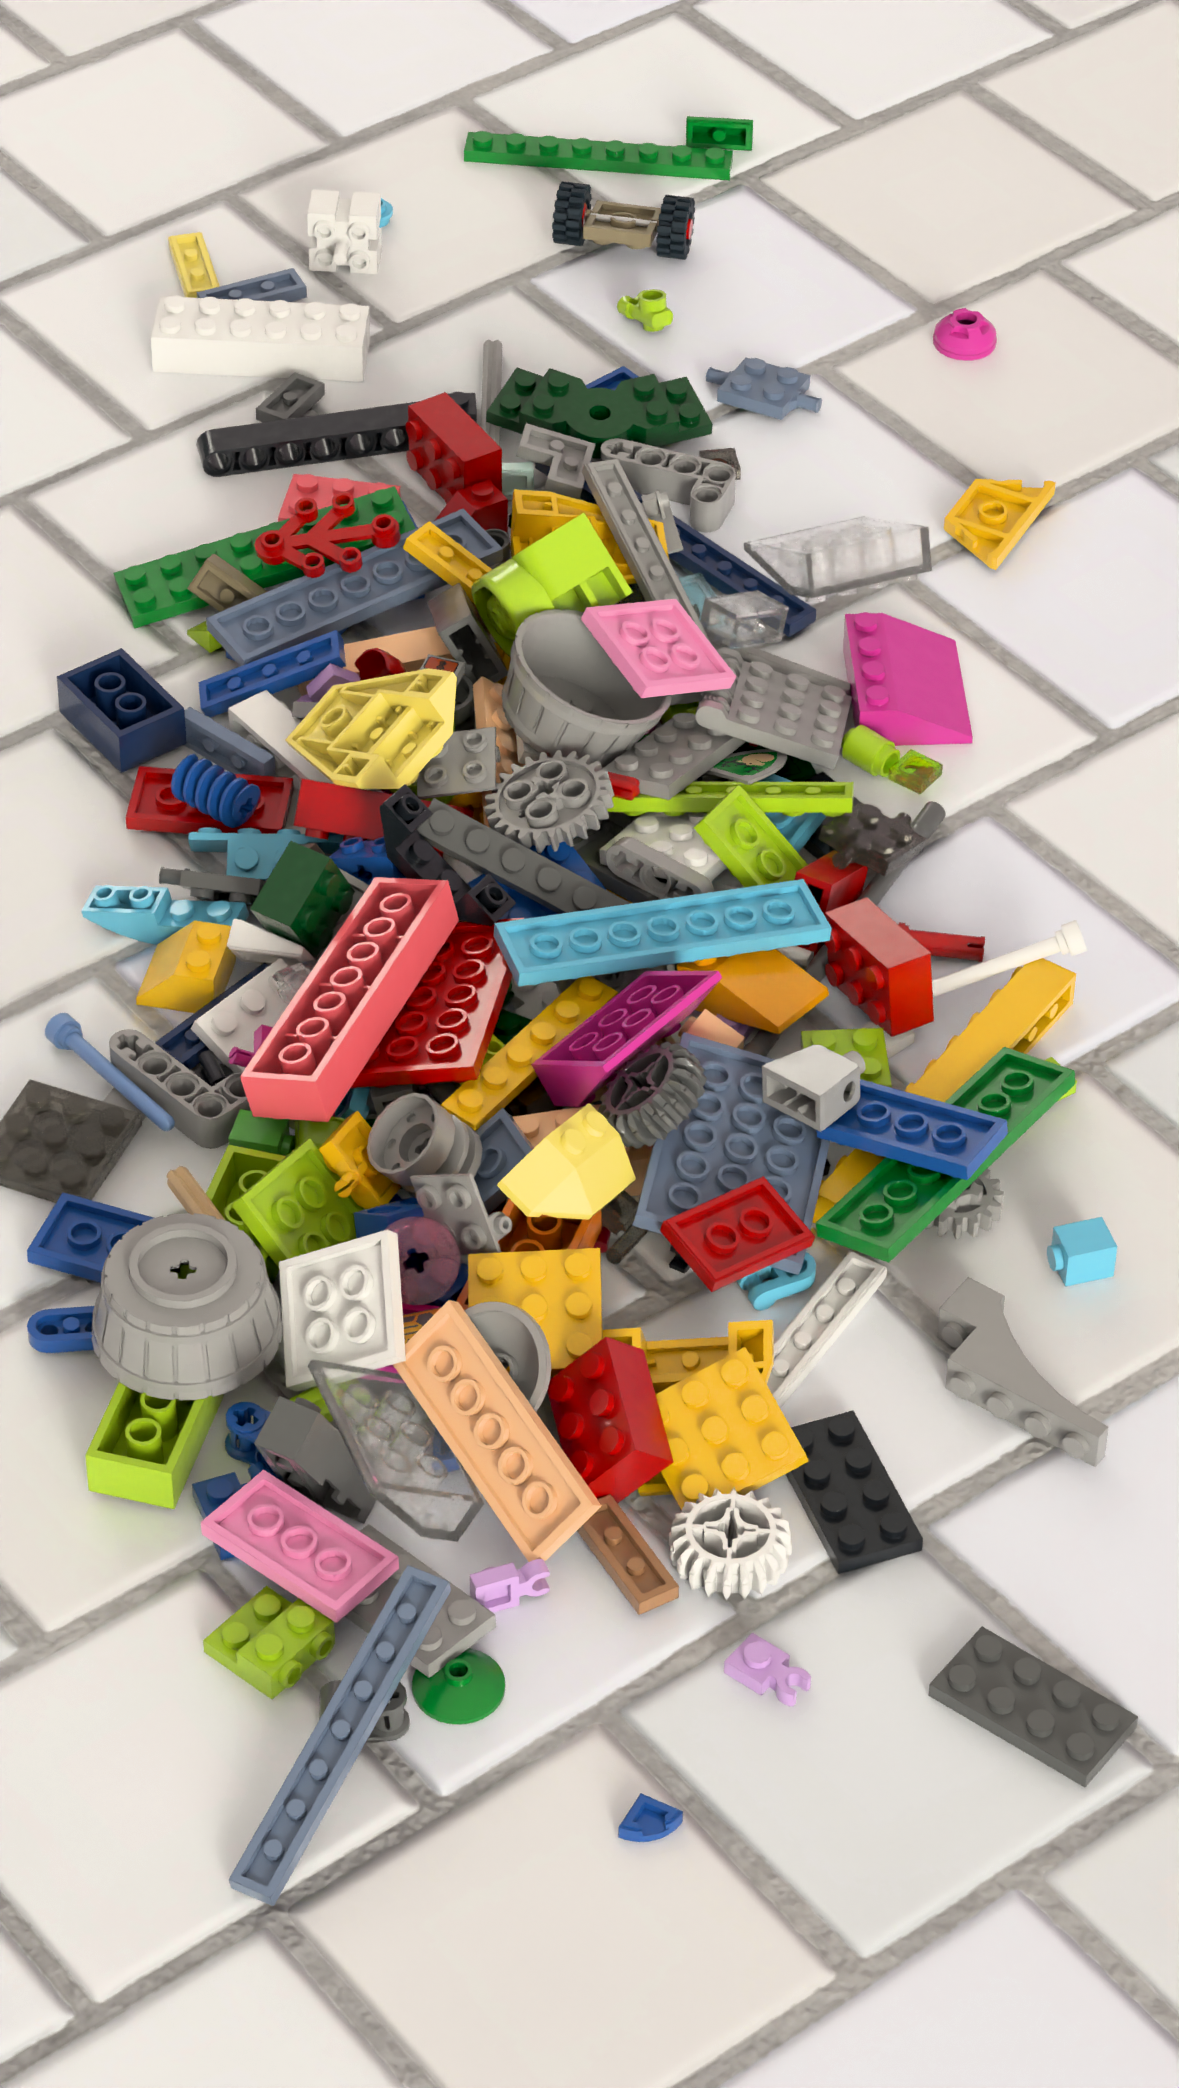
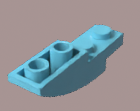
M95 885L81 910L84 918L103 928L154 945L159 944L194 920L232 926L234 919H241L246 922L249 916L245 902L172 900L167 887Z

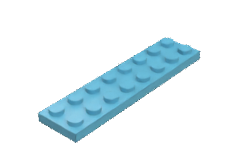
M804 879L499 922L494 924V938L519 987L830 941L832 928Z

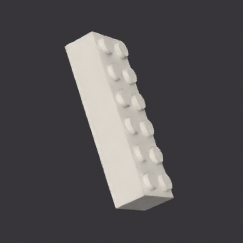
M179 295L160 296L151 333L153 372L289 378L296 372L315 380L363 382L370 344L369 306L352 303L340 305L322 304L320 302L297 303L284 300L254 301L247 298L233 300L217 299L215 297L191 298Z

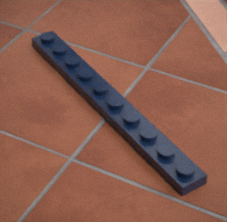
M535 463V468L548 476L550 466ZM585 480L580 498L586 502L597 504ZM634 490L640 503H643L641 498L643 495ZM673 515L683 550L668 554L671 559L788 637L816 621L815 608Z

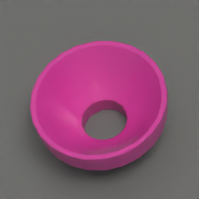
M966 308L957 309L952 314L941 319L936 324L933 334L935 348L941 354L956 360L984 358L994 351L997 343L996 329L993 324L983 317L980 312L970 311Z

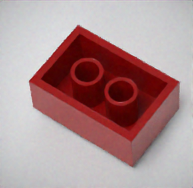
M446 392L408 405L406 431L409 436V451L406 453L407 462L413 471H417L427 482L429 488L435 490L445 500L446 504L458 490L486 480H490L502 492V448Z
M867 897L825 912V917L832 928L830 941L824 942L827 947L828 956L825 973L829 983L843 992L854 1006H858L869 1016L875 1025H879L891 1037L933 1022L931 953Z
M604 1337L550 1379L547 1391L562 1450L597 1499L611 1494L618 1504L674 1462L643 1349Z

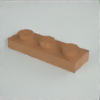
M611 1494L597 1499L602 1506L577 1532L637 1614H643L679 1598V1585Z

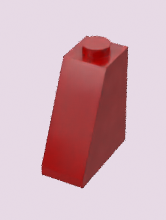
M833 850L796 871L794 880L804 879L825 916V912L850 904L858 899L863 891L869 863ZM824 942L798 945V947L814 952L815 956Z

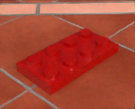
M139 766L126 814V829L189 834L190 832H198L200 828L206 827L220 829L222 833H238L239 829L253 828L260 830L261 834H277L278 830L285 829L294 791L293 778L235 774L236 778L240 777L247 780L249 785L259 786L261 797L253 815L241 826L231 828L224 825L222 821H217L211 818L210 815L200 812L198 808H193L187 805L186 802L174 797L171 781L175 769Z

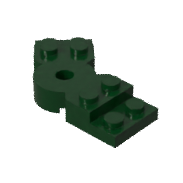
M516 368L486 411V422L519 434H523L527 423L594 443L595 448L592 455L594 459L601 458V445L609 439L632 440L659 447L712 434L713 425L687 376L659 383L655 374L621 381L615 390L607 388L587 389L582 379L551 368L548 369L544 377Z

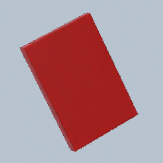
M764 1176L663 1221L660 1232L711 1292L811 1247L815 1239V1235Z

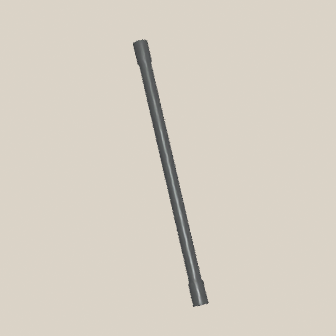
M930 801L924 805L911 823L908 832L856 901L867 897L875 905L879 904L925 840L931 837L945 818L946 812L939 803ZM825 943L805 968V971L819 982L825 977V966L828 964ZM760 1029L752 1041L745 1045L743 1050L767 1057L768 1052L783 1032L776 1034Z

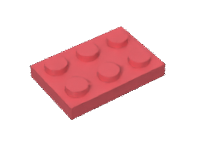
M293 474L278 516V522L291 518L296 513V502L302 498L314 499L319 510L332 506V498L341 492L349 493L353 498H358L374 493L377 490L395 486L401 498L400 486L381 482L353 481L346 478L319 477L311 474Z

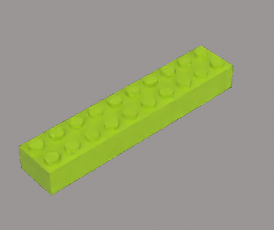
M228 1144L206 1195L223 1218L237 1226L239 1230L244 1231L258 1247L264 1258L269 1280L273 1285L279 1272L278 1266L231 1204L286 1156ZM180 1265L179 1268L171 1269L170 1272L177 1273L178 1279H186L188 1274L196 1273L197 1270L190 1269L189 1265ZM119 1382L85 1454L89 1491L175 1509L225 1394L214 1397L208 1396V1398L197 1400H168L148 1396L144 1392L139 1393Z

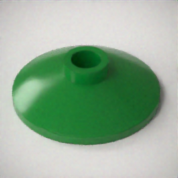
M468 1648L458 1657L449 1661L446 1666L430 1678L416 1669L412 1679V1694L418 1707L429 1717L447 1724H469L486 1718L498 1708L505 1694V1677L502 1669L494 1659L481 1651Z

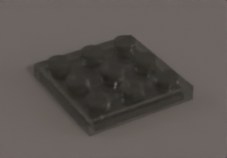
M30 1079L0 1121V1186L54 1203L58 1201L62 1193L92 1200L142 1126L141 1113Z

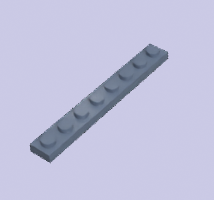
M407 1565L231 1874L229 1883L232 1889L271 1906L275 1905L451 1592L449 1581Z

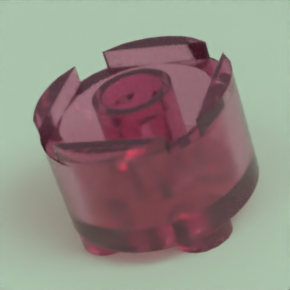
M416 1215L397 1220L385 1229L398 1235L402 1303L409 1305L431 1303L441 1298L452 1288L461 1270L462 1252L456 1236L449 1227L434 1218ZM411 1248H415L418 1253H427L429 1259L423 1263L425 1271L419 1272L416 1267H407L405 1261L411 1257L409 1252Z

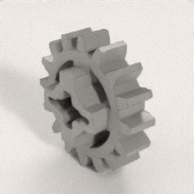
M987 1168L925 1229L936 1226L938 1227V1236L941 1237L947 1231H952L955 1239H960L962 1232L965 1231L972 1237H977L978 1227L987 1231L991 1230L992 1220L999 1221L1003 1206L1004 1191H1000V1180L990 1179L991 1170Z

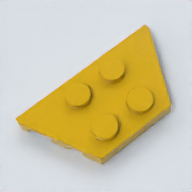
M975 479L946 515L944 530L988 567L996 570L1053 497L1056 482L1044 481L1043 488L1022 487V480L996 481L994 479Z

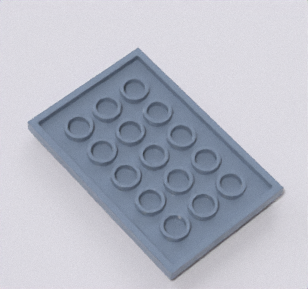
M683 1032L679 1044L683 1048H687L700 1061V1065L705 1070L704 1075L707 1078L703 1086L705 1092L703 1096L697 1099L698 1107L692 1109L688 1114L689 1119L683 1120L678 1125V1130L673 1129L669 1132L666 1139L658 1138L654 1143L632 1226L662 1234L660 1228L663 1221L764 1176L809 1230H811L830 1141L817 1138L816 1129L763 1102L762 1066L775 1059ZM806 1249L770 1265V1267L799 1275Z

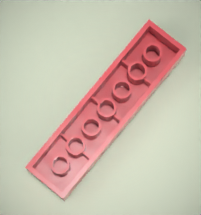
M375 877L241 1074V1082L253 1117L329 1122L459 921L448 880Z

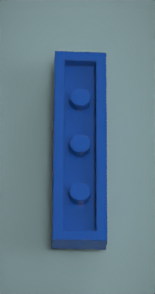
M334 630L198 682L202 712L205 716L214 717L228 712L229 707L264 690H267L272 695L314 679L330 663L341 668L345 667L346 659L343 638L338 630Z

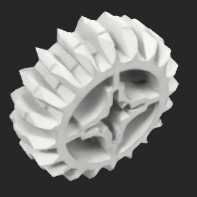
M733 1487L730 1494H722L715 1488L712 1497L699 1493V1499L696 1503L685 1502L681 1513L675 1514L671 1532L669 1533L670 1559L672 1560V1565L677 1566L680 1579H689L692 1590L704 1586L708 1597L717 1591L722 1592L726 1601L731 1593H739L746 1599L749 1590L752 1589L762 1594L766 1584L776 1585L780 1574L785 1573L789 1563V1555L792 1553L791 1529L788 1521L783 1520L781 1508H771L768 1497L757 1501L753 1490L744 1496L739 1495L735 1487ZM729 1539H733L731 1548L728 1547Z

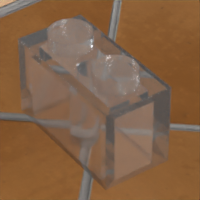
M758 590L708 597L704 600L700 622L709 640L732 650L777 643L782 640L789 607Z

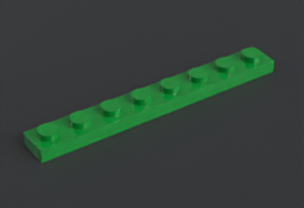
M478 131L468 132L464 148V162L730 181L733 151L716 147L704 149L690 148L685 145L662 146L653 143H623L618 140L606 142L592 141L586 138L564 139L554 136L536 137L524 136L519 133L508 135Z

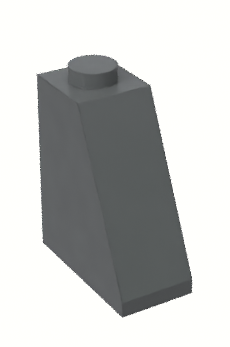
M460 583L427 601L439 636L456 661L465 663L464 675L473 684L482 676L496 683L508 675V670L484 622Z

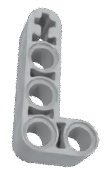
M619 438L609 439L601 445L600 461L618 459L634 490L645 495L655 493L656 490H659V493L667 492L670 501L690 505V525L697 531L713 532L718 530L734 506L736 472L731 465Z
M127 1029L116 1032L111 1036L109 1041L111 1063L170 1114L175 1121L174 1127L197 1145L209 1149L225 1145L229 1142L228 1138L239 1110L251 1111L240 1078L243 1072L234 1073L211 1087L141 1032Z

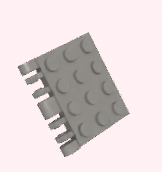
M725 647L717 649L716 651L737 677L731 688L702 692V700L699 701L695 714L697 723L702 727L834 770L841 748L852 696L847 695L842 689L835 686L827 685L822 687L810 683L807 678L799 674L791 673L786 675L773 671L769 665L762 662L749 663L743 661L738 651Z

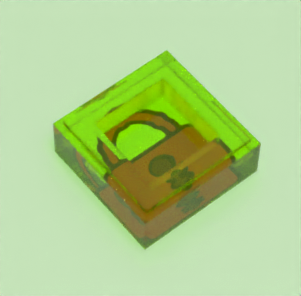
M910 749L889 768L888 779L921 794L942 775L943 764Z

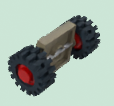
M564 181L559 185V190H557L556 194L557 200H555L554 222L552 223L554 243L583 246L585 239L593 240L594 243L599 245L618 243L625 244L631 249H644L645 247L650 248L656 237L657 256L687 259V254L690 251L689 246H691L692 242L691 236L694 230V198L665 195L661 208L597 200L591 210L590 201L592 194H590V185Z

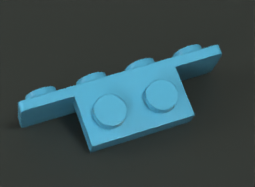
M206 827L200 828L198 832H190L188 842L193 852H227L226 875L266 881L290 841L298 844L316 843L325 854H333L340 849L339 845L343 842L344 835L329 832V838L325 840L305 836V834H301L300 831L295 829H281L277 831V834H261L260 830L253 828L239 829L238 833H222L220 829Z

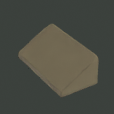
M212 554L206 559L187 588L219 612L268 592L216 554Z

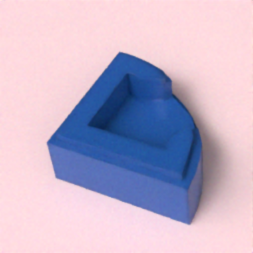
M640 1793L618 1827V1838L633 1842H649L661 1839L671 1834L683 1822V1811Z

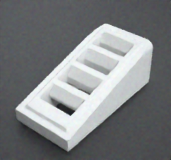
M234 919L232 922L227 947L240 961L260 964L265 962L271 965L281 957L289 967L311 970L317 963L314 957L297 943L241 919Z

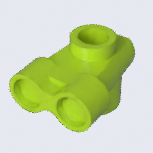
M643 290L637 297L623 296L617 303L619 313L629 319H636L642 322L643 329L646 331H660L664 326L670 325L673 321V313L667 308L666 293L662 290Z

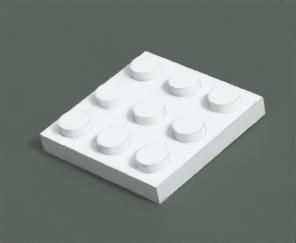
M646 812L599 849L600 864L607 865L605 859L607 850L619 839L631 837L707 877L710 882L727 869V866L705 844L702 837L693 828L707 815L704 812H686L680 816H668L663 812ZM653 867L652 870L655 877L667 879L661 869Z
M384 1230L279 1262L286 1388L297 1392L406 1361L397 1233Z

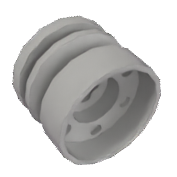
M419 1093L401 1096L390 1103L375 1120L369 1133L367 1153L372 1166L394 1183L400 1184L408 1193L414 1196L415 1190L410 1179L413 1175L472 1173L473 1177H475L481 1164L483 1149L479 1135L469 1125L462 1122L455 1115L450 1114L429 1096Z

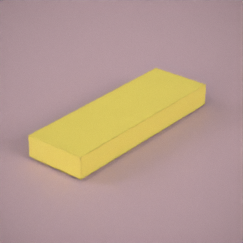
M202 232L168 237L169 250L185 297L197 298V292L220 287Z

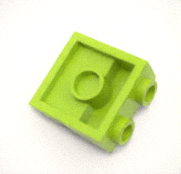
M266 1585L203 1640L204 1652L270 1699H274L285 1688L294 1686L302 1673L315 1661L324 1659L331 1652L335 1645L334 1621L298 1598L295 1602L291 1603Z

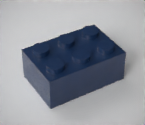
M122 648L57 676L60 713L121 773L187 744L184 707Z

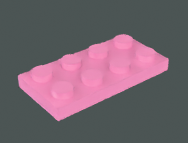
M264 1469L201 1521L202 1535L336 1623L399 1569V1558L397 1555Z

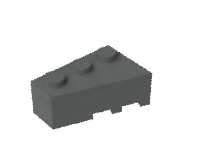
M279 1396L254 1442L255 1446L279 1480L316 1504L364 1524L389 1477L320 1414L321 1409L317 1405L300 1397H297L295 1402Z

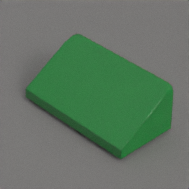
M687 116L686 146L691 148L716 147L728 150L752 151L753 120Z

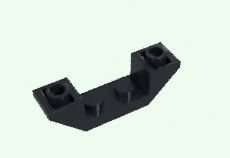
M406 784L379 807L387 858L407 879L448 880L459 920L492 926L516 904L489 873L471 889L428 843L417 829L433 813Z

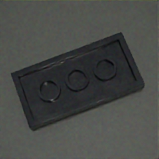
M854 1410L791 1427L809 1462L786 1473V1476L838 1574L922 1551L923 1537Z

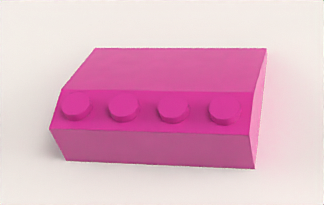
M863 612L859 614H845L843 653L847 680L851 684V706L855 728L859 725H865L892 741L895 746L972 743L973 736L956 641L884 613Z
M645 971L531 1064L554 1106L576 1108L591 1103L596 1097L595 1093L616 1078V1071H621L627 1065V1060H634L640 1051L647 1052L661 1038L668 1037L681 1028L680 1022L699 1006L722 979L720 972Z

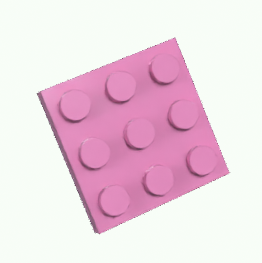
M677 599L586 607L581 617L582 622L640 698L731 688L737 677Z

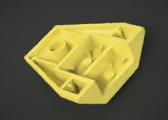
M428 668L333 685L285 741L335 785L358 789H400L405 784L409 786L417 780L419 772L425 765L442 751L444 743L453 734L457 677L451 671Z

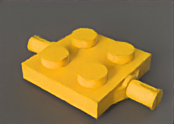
M357 1110L337 1127L318 1150L323 1155L324 1162L329 1170L338 1174L341 1178L334 1186L335 1192L343 1188L337 1195L342 1198L351 1195L358 1206L369 1209L388 1204L402 1186L378 1172L370 1163L367 1145L372 1128Z

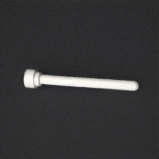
M1074 920L1061 925L1062 929L1054 932V937L932 980L933 997L1058 952H1062V955L1071 953L1074 956L1087 951L1077 921Z

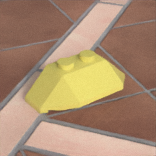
M588 1103L546 1136L497 1186L527 1217H540L543 1214L556 1218L589 1220L636 1180L620 1134L608 1123L601 1113Z

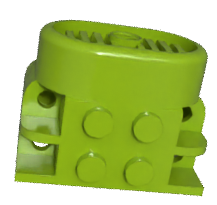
M585 513L562 525L506 562L484 574L473 583L471 589L474 604L482 621L496 643L510 658L511 647L518 627L530 615L552 609L584 612L586 607L616 605L615 603L633 593Z

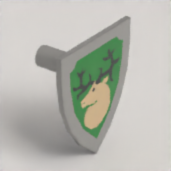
M772 749L733 753L706 773L749 785L780 770L787 761V754Z

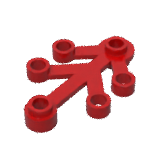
M341 492L332 498L333 508L305 534L296 535L306 523H311L318 518L316 501L312 498H302L295 504L296 513L279 530L266 531L256 539L255 551L264 563L278 565L286 561L303 570L304 575L309 578H317L324 574L325 563L323 556L339 564L343 571L352 573L358 571L363 565L360 550L355 547L342 549L335 544L371 539L372 543L378 548H391L398 544L401 538L399 523L391 515L381 514L376 516L371 524L334 529L344 518L351 516L355 512L353 496L349 493ZM309 548L315 552L304 555L298 550Z

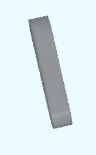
M623 837L606 852L607 866L615 875L660 899L714 892L713 885L707 877L634 838ZM653 867H657L665 873L667 884L661 883L655 878L652 870Z

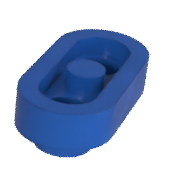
M94 1306L45 1309L35 1313L27 1323L30 1345L35 1350L43 1353L94 1350L91 1335Z

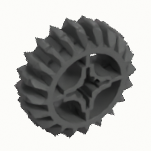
M667 1041L660 1046L654 1044L647 1052L640 1051L634 1060H627V1065L621 1071H616V1078L607 1084L608 1091L600 1098L602 1104L598 1112L620 1134L622 1142L626 1147L633 1146L639 1149L645 1144L650 1147L654 1145L658 1138L664 1140L673 1129L678 1130V1125L683 1120L689 1119L688 1114L690 1111L698 1107L697 1099L703 1096L705 1092L703 1088L707 1081L704 1075L705 1070L700 1065V1061L679 1043L671 1044Z

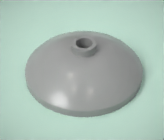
M484 1302L464 1310L504 1368L507 1369L510 1366L509 1375L535 1412H537L547 1393L551 1376L550 1349L539 1324L526 1311L508 1303Z

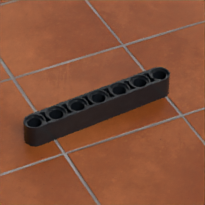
M416 402L211 429L198 437L196 446L204 471L213 477L409 451V436L406 431L408 405Z

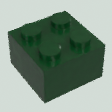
M290 841L250 910L266 931L301 945L316 960L321 949H324L331 941L333 929L341 915H344L350 909L355 891L331 857Z

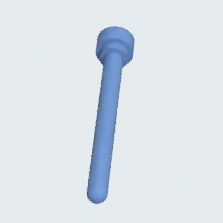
M59 1013L50 1019L45 1028V1036L58 1049L73 1050L161 1130L170 1131L175 1125L173 1117L83 1038L81 1025L68 1013Z

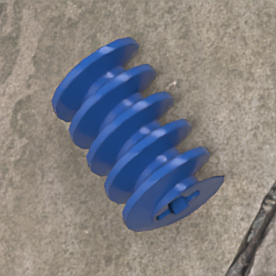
M195 753L185 757L176 767L172 776L171 789L176 799L186 802L187 805L193 808H198L200 812L210 815L211 818L217 821H222L224 825L231 828L244 824L253 815L260 801L261 790L259 786L249 785L244 778H236L234 773L230 771L225 772L223 767L212 765V762L208 759L198 760V756Z

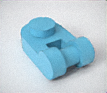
M806 1252L799 1275L767 1266L737 1280V1283L743 1290H748V1300L756 1310H765L771 1307L778 1299L810 1288L815 1282L816 1262ZM770 1277L772 1278L771 1280H768V1281H766V1282H763V1281H762V1280L767 1279V1278H770Z

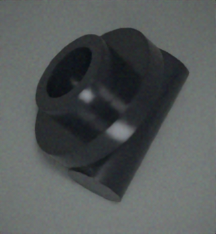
M208 1050L200 1054L199 1061L202 1066L195 1071V1074L211 1087L234 1074L228 1066L219 1064L213 1051Z

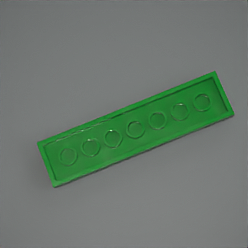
M395 486L354 498L355 512L351 516L344 518L334 528L339 529L371 524L376 516L388 514L399 523L401 535L416 529ZM328 506L319 509L318 518L311 523H306L296 535L307 533L333 507ZM289 519L273 522L267 526L244 533H237L225 539L202 544L186 551L166 555L160 559L114 572L116 585L134 629L209 606L208 603L187 588L206 559L212 554L222 558L263 589L305 576L303 570L286 561L278 565L266 564L257 556L255 551V541L262 533L270 530H279ZM371 539L335 544L342 549L355 547L360 552L375 546ZM309 548L298 550L304 555L315 552ZM323 556L325 567L335 563Z
M1003 1047L944 1102L1007 1120L1008 1134L968 1180H964L885 1157L816 1222L817 1237L889 1263L1075 1085V1070Z

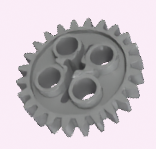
M557 750L553 758H548L545 752H541L537 761H533L530 757H525V766L521 767L512 764L513 773H500L501 783H496V790H491L492 794L485 796L487 806L484 807L490 828L527 848H530L532 845L536 846L538 853H541L546 845H551L554 852L558 851L559 843L564 841L572 847L574 846L573 838L576 836L587 839L586 830L588 828L599 830L598 819H608L607 809L614 806L612 800L614 791L607 769L602 770L600 761L592 763L588 754L578 760L576 751H572L566 758L562 756L561 750Z

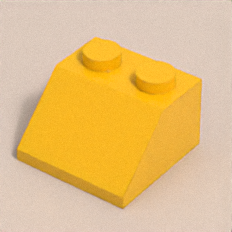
M194 920L157 944L136 997V1005L196 1013L222 994L227 987L236 963V956L227 947L231 926Z

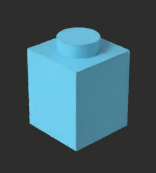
M1102 1217L1053 1227L1052 1245L1047 1247V1259L1052 1271H1058L1065 1287L1114 1276L1117 1245Z

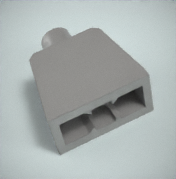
M812 1045L766 1063L762 1066L763 1102L821 1132L858 1103L860 1099V1074L864 1073L866 1068L864 1059L856 1051H850L841 1056L821 1045Z

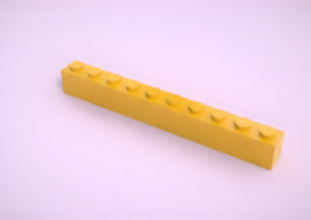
M1044 958L1027 963L1023 967H1017L1012 973L1010 981L1003 989H997L992 994L988 1005L981 1012L973 1014L967 1028L959 1036L954 1035L943 1054L938 1059H932L916 1083L911 1082L904 1091L945 1102L1003 1047L1027 1054L1073 1004L1076 973ZM856 1148L848 1156H842L834 1172L826 1180L821 1181L812 1222L816 1224L824 1214L885 1157Z

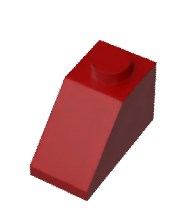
M486 480L458 490L435 519H440L464 509L484 530L500 529L508 534V499L490 480Z

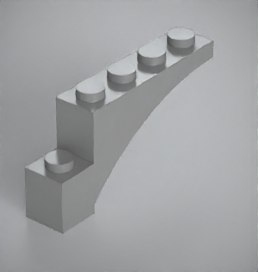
M968 1277L939 1309L937 1338L957 1348L948 1358L945 1388L952 1391L958 1397L967 1399L990 1411L994 1416L1005 1419L1028 1431L1032 1436L1043 1439L1064 1450L1070 1456L1081 1459L1096 1467L1105 1457L1108 1426L1077 1408L1060 1395L1037 1372L1023 1354L1010 1331L1003 1313L1005 1296Z

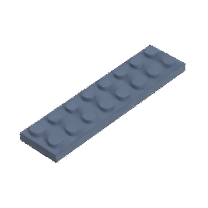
M464 509L431 522L487 566L503 560V548ZM418 527L402 534L398 544L391 548L382 549L374 546L362 551L363 565L356 572H345L339 564L334 563L325 567V572L320 577L309 578L303 576L207 617V630L239 666H242L334 630H343L445 586L448 583L403 549L406 538L420 528Z

